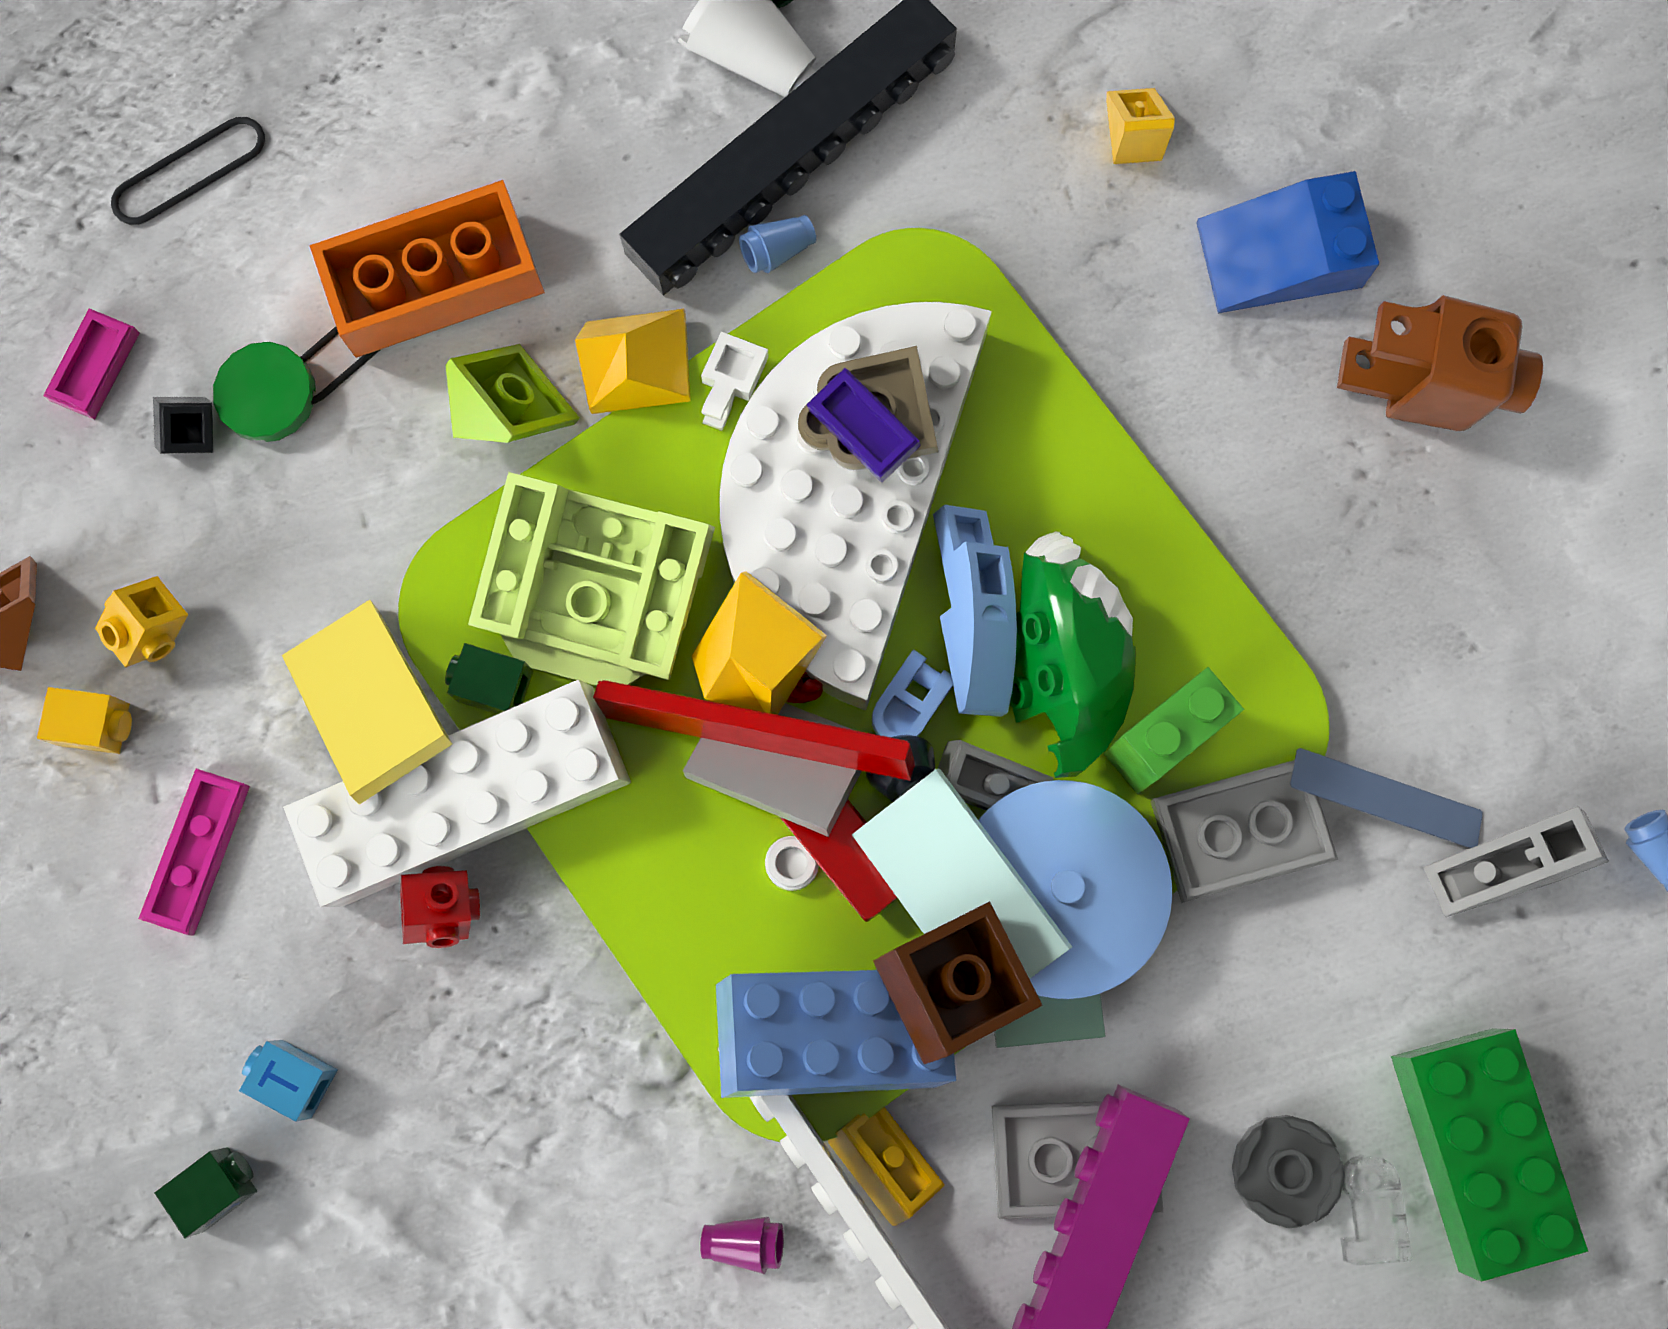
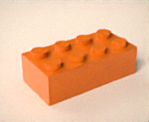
M504 180L309 245L339 336L355 358L545 293Z

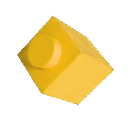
M48 687L37 739L62 747L120 754L122 742L127 740L132 726V717L129 712L130 703L106 694Z

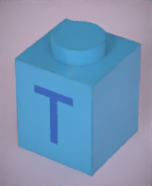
M284 1040L266 1041L264 1046H257L245 1062L242 1075L246 1076V1079L239 1092L295 1122L312 1119L338 1069Z

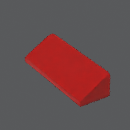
M848 799L829 837L780 817L865 922L876 917L897 899V896L852 836L854 832L867 822Z

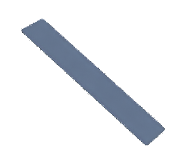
M1302 748L1297 749L1290 782L1292 788L1468 848L1478 846L1483 815L1480 809Z

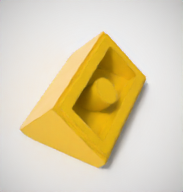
M885 1107L870 1118L865 1113L861 1116L858 1114L835 1133L838 1137L827 1140L892 1226H897L910 1219L945 1186Z

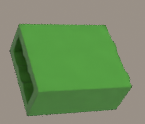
M1207 667L1123 734L1104 755L1136 794H1139L1245 709L1212 670Z

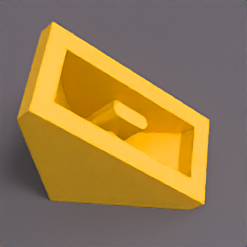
M1156 89L1107 91L1106 103L1113 164L1162 161L1174 130L1175 118Z

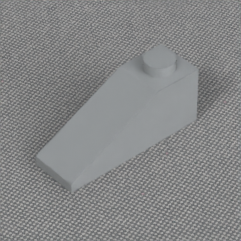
M1576 806L1423 868L1444 916L1449 917L1561 881L1608 863L1609 860L1586 812L1579 806Z

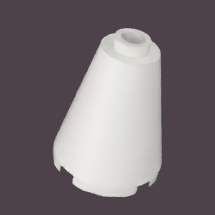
M699 0L682 28L688 34L679 37L678 40L686 49L783 97L790 94L816 72L812 68L816 57L772 0Z

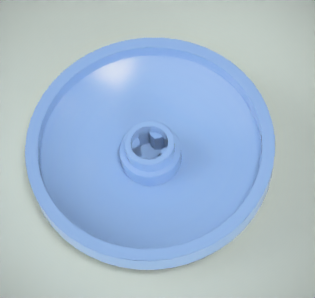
M1054 780L1031 784L1006 795L979 818V822L1072 945L1071 949L1030 978L1038 996L1074 999L1097 995L1125 982L1145 965L1158 947L1168 924L1172 904V880L1167 856L1160 840L1146 819L1134 807L1119 796L1101 787L1077 781Z

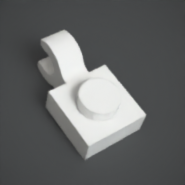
M720 332L701 375L702 383L712 387L701 411L705 415L703 424L722 431L729 417L734 397L737 396L747 401L750 400L768 360V349Z

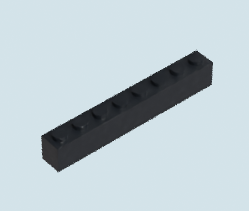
M930 0L901 1L624 229L619 235L625 255L663 296L673 287L679 289L688 284L696 275L697 267L711 256L719 257L731 247L738 233L748 225L752 226L761 223L771 212L774 203L785 194L791 196L797 193L808 181L810 173L822 163L825 165L833 163L843 153L846 144L857 134L861 133L864 135L874 129L880 122L883 113L893 104L897 103L900 105L910 99L916 92L919 83L929 74L933 73L936 75L946 69L955 56L957 28Z

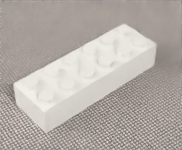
M576 680L449 735L448 737L452 742L451 746L360 805L349 795L342 781L284 806V811L320 907L346 906L401 882V875L422 873L423 870L429 867L444 864L630 784L631 780L606 718L593 699L595 692L593 686Z

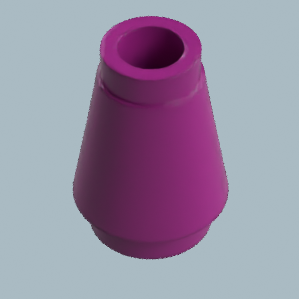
M761 1217L715 1225H704L700 1241L702 1259H712L715 1262L765 1274L767 1269H779L781 1266L784 1248L782 1223L770 1222L769 1217Z

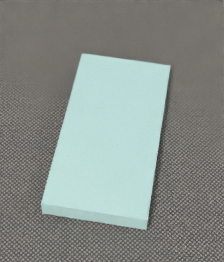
M935 769L852 834L924 934L990 901L1029 979L1072 948V945L941 769Z

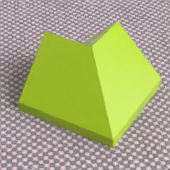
M521 344L450 358L445 365L453 438L508 443L575 425L580 418Z

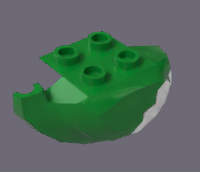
M1057 531L1038 538L1023 555L1020 611L1016 613V660L1009 705L1013 708L1016 723L1042 712H1045L1049 717L1060 741L1047 747L1049 752L1055 754L1058 761V767L1054 772L1055 778L1076 777L1086 770L1106 751L1123 725L1134 690L1136 647L1133 646L1132 640L1133 617L1127 609L1118 587L1109 581L1101 570L1081 559V547L1074 544L1073 539L1063 536Z

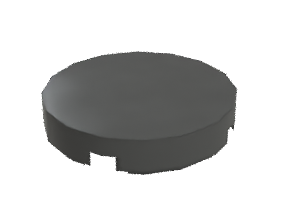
M1290 1115L1266 1117L1248 1128L1236 1145L1232 1171L1235 1188L1248 1209L1268 1223L1285 1228H1297L1324 1218L1338 1202L1345 1179L1343 1162L1340 1161L1339 1153L1335 1148L1337 1146L1331 1136L1312 1121Z

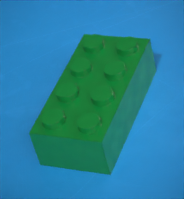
M1492 1028L1391 1056L1458 1272L1482 1282L1589 1252L1516 1029Z

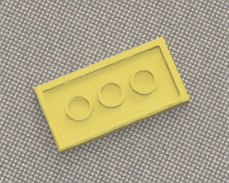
M371 600L366 601L282 655L349 795L359 805L452 745L382 615Z

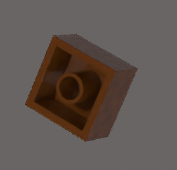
M990 901L873 960L924 1065L948 1057L1043 1006Z

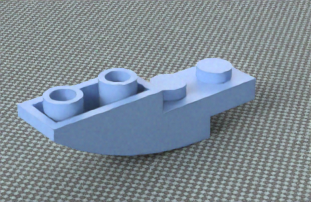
M943 505L933 514L951 608L940 616L958 712L960 714L1002 717L1008 713L1016 660V599L1008 547L993 544L987 511Z

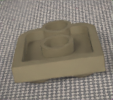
M917 346L837 363L828 367L821 374L817 384V394L844 368L860 381L920 441L921 446L908 459L939 452ZM805 405L798 418V430L804 442L817 450H830L833 459L846 469L859 470L866 468Z

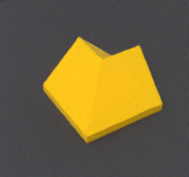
M684 309L586 321L576 337L575 343L591 414L691 401L687 325Z
M747 571L741 572L691 656L704 699L778 715L827 635Z

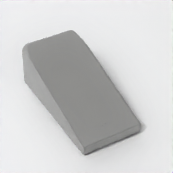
M961 740L947 742L938 769H941L965 803L984 810H988L1003 797L1020 788L1044 781H1053L1051 776Z

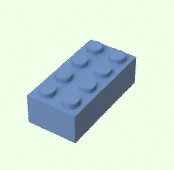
M877 970L730 974L716 984L721 1098L935 1088L956 1081L954 1053L948 1057L925 1065L923 1064Z

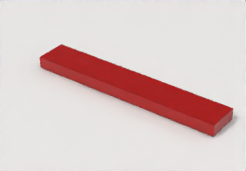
M606 680L598 681L593 695V699L607 719L911 781L915 765L910 743L905 740Z

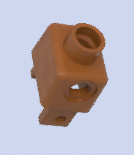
M1442 295L1434 303L1422 307H1409L1384 301L1378 307L1373 341L1350 336L1344 341L1337 388L1388 399L1386 407L1387 418L1453 431H1465L1495 409L1519 414L1526 412L1536 398L1541 384L1543 359L1537 352L1520 349L1523 326L1520 317L1514 313ZM1398 321L1402 323L1406 330L1401 335L1396 334L1391 327V322ZM1357 355H1363L1369 360V369L1361 368L1357 364Z

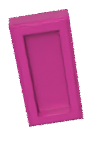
M89 308L43 396L50 402L95 420L140 332L134 326Z

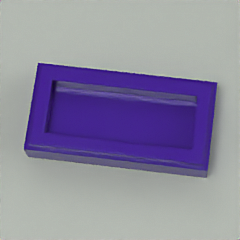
M846 368L806 404L808 410L881 483L921 446L920 441Z

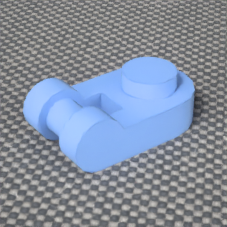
M913 650L876 703L872 714V726L876 735L890 738L898 735L919 736L953 687L951 674L946 670L939 673L925 663L926 657ZM913 680L929 690L923 701L906 691Z

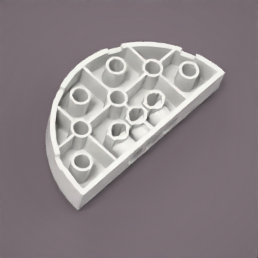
M913 302L880 307L858 313L832 324L811 336L791 351L770 371L744 408L729 442L720 486V524L723 545L733 582L735 584L741 572L747 571L824 632L827 637L805 672L811 679L822 683L823 691L863 710L867 709L987 335L992 312L989 310L962 304ZM917 346L938 453L907 459L881 483L867 468L859 470L846 469L833 459L830 450H817L804 442L798 430L799 414L804 406L817 395L818 380L828 367L845 361Z

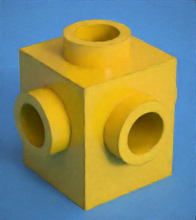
M155 576L114 590L104 604L105 609L95 629L99 633L105 647L113 651L122 664L128 667L144 660L155 662L168 655L175 647L174 641L188 613L160 578Z

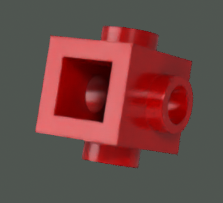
M434 866L423 870L422 873L401 875L400 903L403 944L426 943L427 946L432 948H446L458 944L459 940L469 938L471 921L480 920V899L478 888L469 889L467 870L454 871L449 866Z

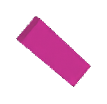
M195 768L139 915V920L186 935H195L249 791V785Z

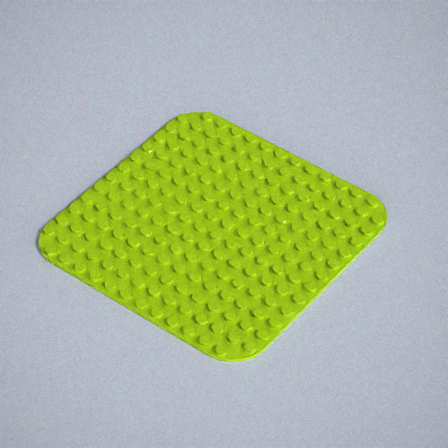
M904 228L879 234L861 243L728 333L768 349V360L753 391L754 393L770 371L791 351L811 336L832 324L858 313L884 306L913 302L962 304L992 311L987 335L867 709L863 710L840 701L824 691L814 701L802 704L785 703L855 731L876 735L872 726V714L876 703L913 650L926 657L925 663L939 673L946 670L951 674L940 616L951 608L933 517V514L943 505H951L987 511L993 544L1008 547L1014 579L1016 613L1020 611L1024 552L1038 538L1055 531L1073 539V543L1081 547V559L1101 570L1106 578L1118 587L1121 597L1133 617L1132 640L1133 646L1136 647L1134 690L1124 723L1106 751L1123 734L1207 667L1212 670L1245 710L1160 779L1139 794H1136L1104 753L1078 776L1055 778L1054 772L1057 770L1058 761L1055 754L1048 751L1047 746L1060 741V738L1045 712L1019 723H1016L1013 708L1010 705L1008 713L1002 717L960 714L958 712L954 687H952L918 736L926 739L932 745L935 753V769H938L947 742L961 740L1051 776L1053 781L1069 780L1101 787L1119 796L1134 807L1155 831L1165 851L1150 802L1152 799L1295 760L1298 748L1326 756L1329 741V714L1322 688L1309 665L996 264L978 247L956 235L928 228ZM716 342L688 360L690 402L613 411L519 474L557 484L569 490L657 513L658 511L715 527L702 578L698 579L686 628L683 629L670 680L646 674L630 684L631 686L701 700L706 699H704L691 656L734 585L723 545L720 524V486L723 464L730 439L740 415L749 402L737 396L734 397L729 417L722 431L703 424L705 415L701 411L712 387L702 383L701 375ZM505 485L436 531L415 554L406 571L400 589L398 618L403 643L414 665L459 730H463L497 714L457 702L447 693L449 685L445 684V676L454 655L460 656L464 643L513 657L499 633L468 625ZM531 668L534 672L523 703L576 680ZM914 680L906 689L907 692L921 701L924 700L929 692L928 689ZM589 684V685L593 686L594 691H595V689H596L597 686H596V685ZM606 718L631 783L532 825L527 830L718 1107L731 1120L749 1132L768 1140L780 1142L781 1139L787 1136L775 1117L766 1122L750 1097L721 1098L720 1061L717 1049L719 1041L716 984L730 974L877 970L873 960L924 933L898 898L876 917L865 922L820 866L814 880L803 889L788 891L776 886L766 872V854L771 845L777 840L795 835L779 816L686 778L683 769L698 744L700 737ZM865 771L861 772L848 797V800L866 822L893 803V801L870 785ZM967 804L978 820L987 811ZM1169 864L1173 894L1177 891V887ZM908 1089L794 1094L792 1097L822 1141H827L838 1137L835 1133L858 1114L861 1116L865 1113L870 1118Z

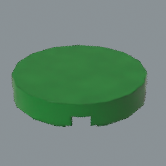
M273 342L252 343L233 352L219 368L213 384V405L221 421L240 437L248 440H264L266 442L279 441L296 432L309 418L313 408L311 403L313 390L316 392L315 379L308 364L287 346Z

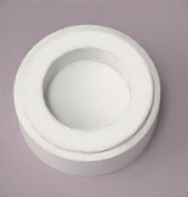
M787 836L777 840L771 845L766 854V872L771 881L781 889L788 891L803 889L814 880L818 872L819 865L795 836Z

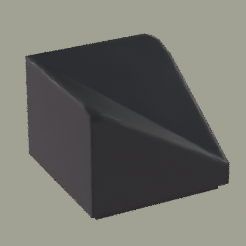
M153 397L154 445L160 454L213 453L212 402L206 397Z

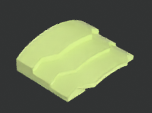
M508 472L468 625L499 633L512 656L525 661L531 668L580 680L597 686L598 681L602 680L630 685L646 674L670 680L683 629L686 628L698 579L702 578L715 527L660 511L657 513L569 490L557 484Z

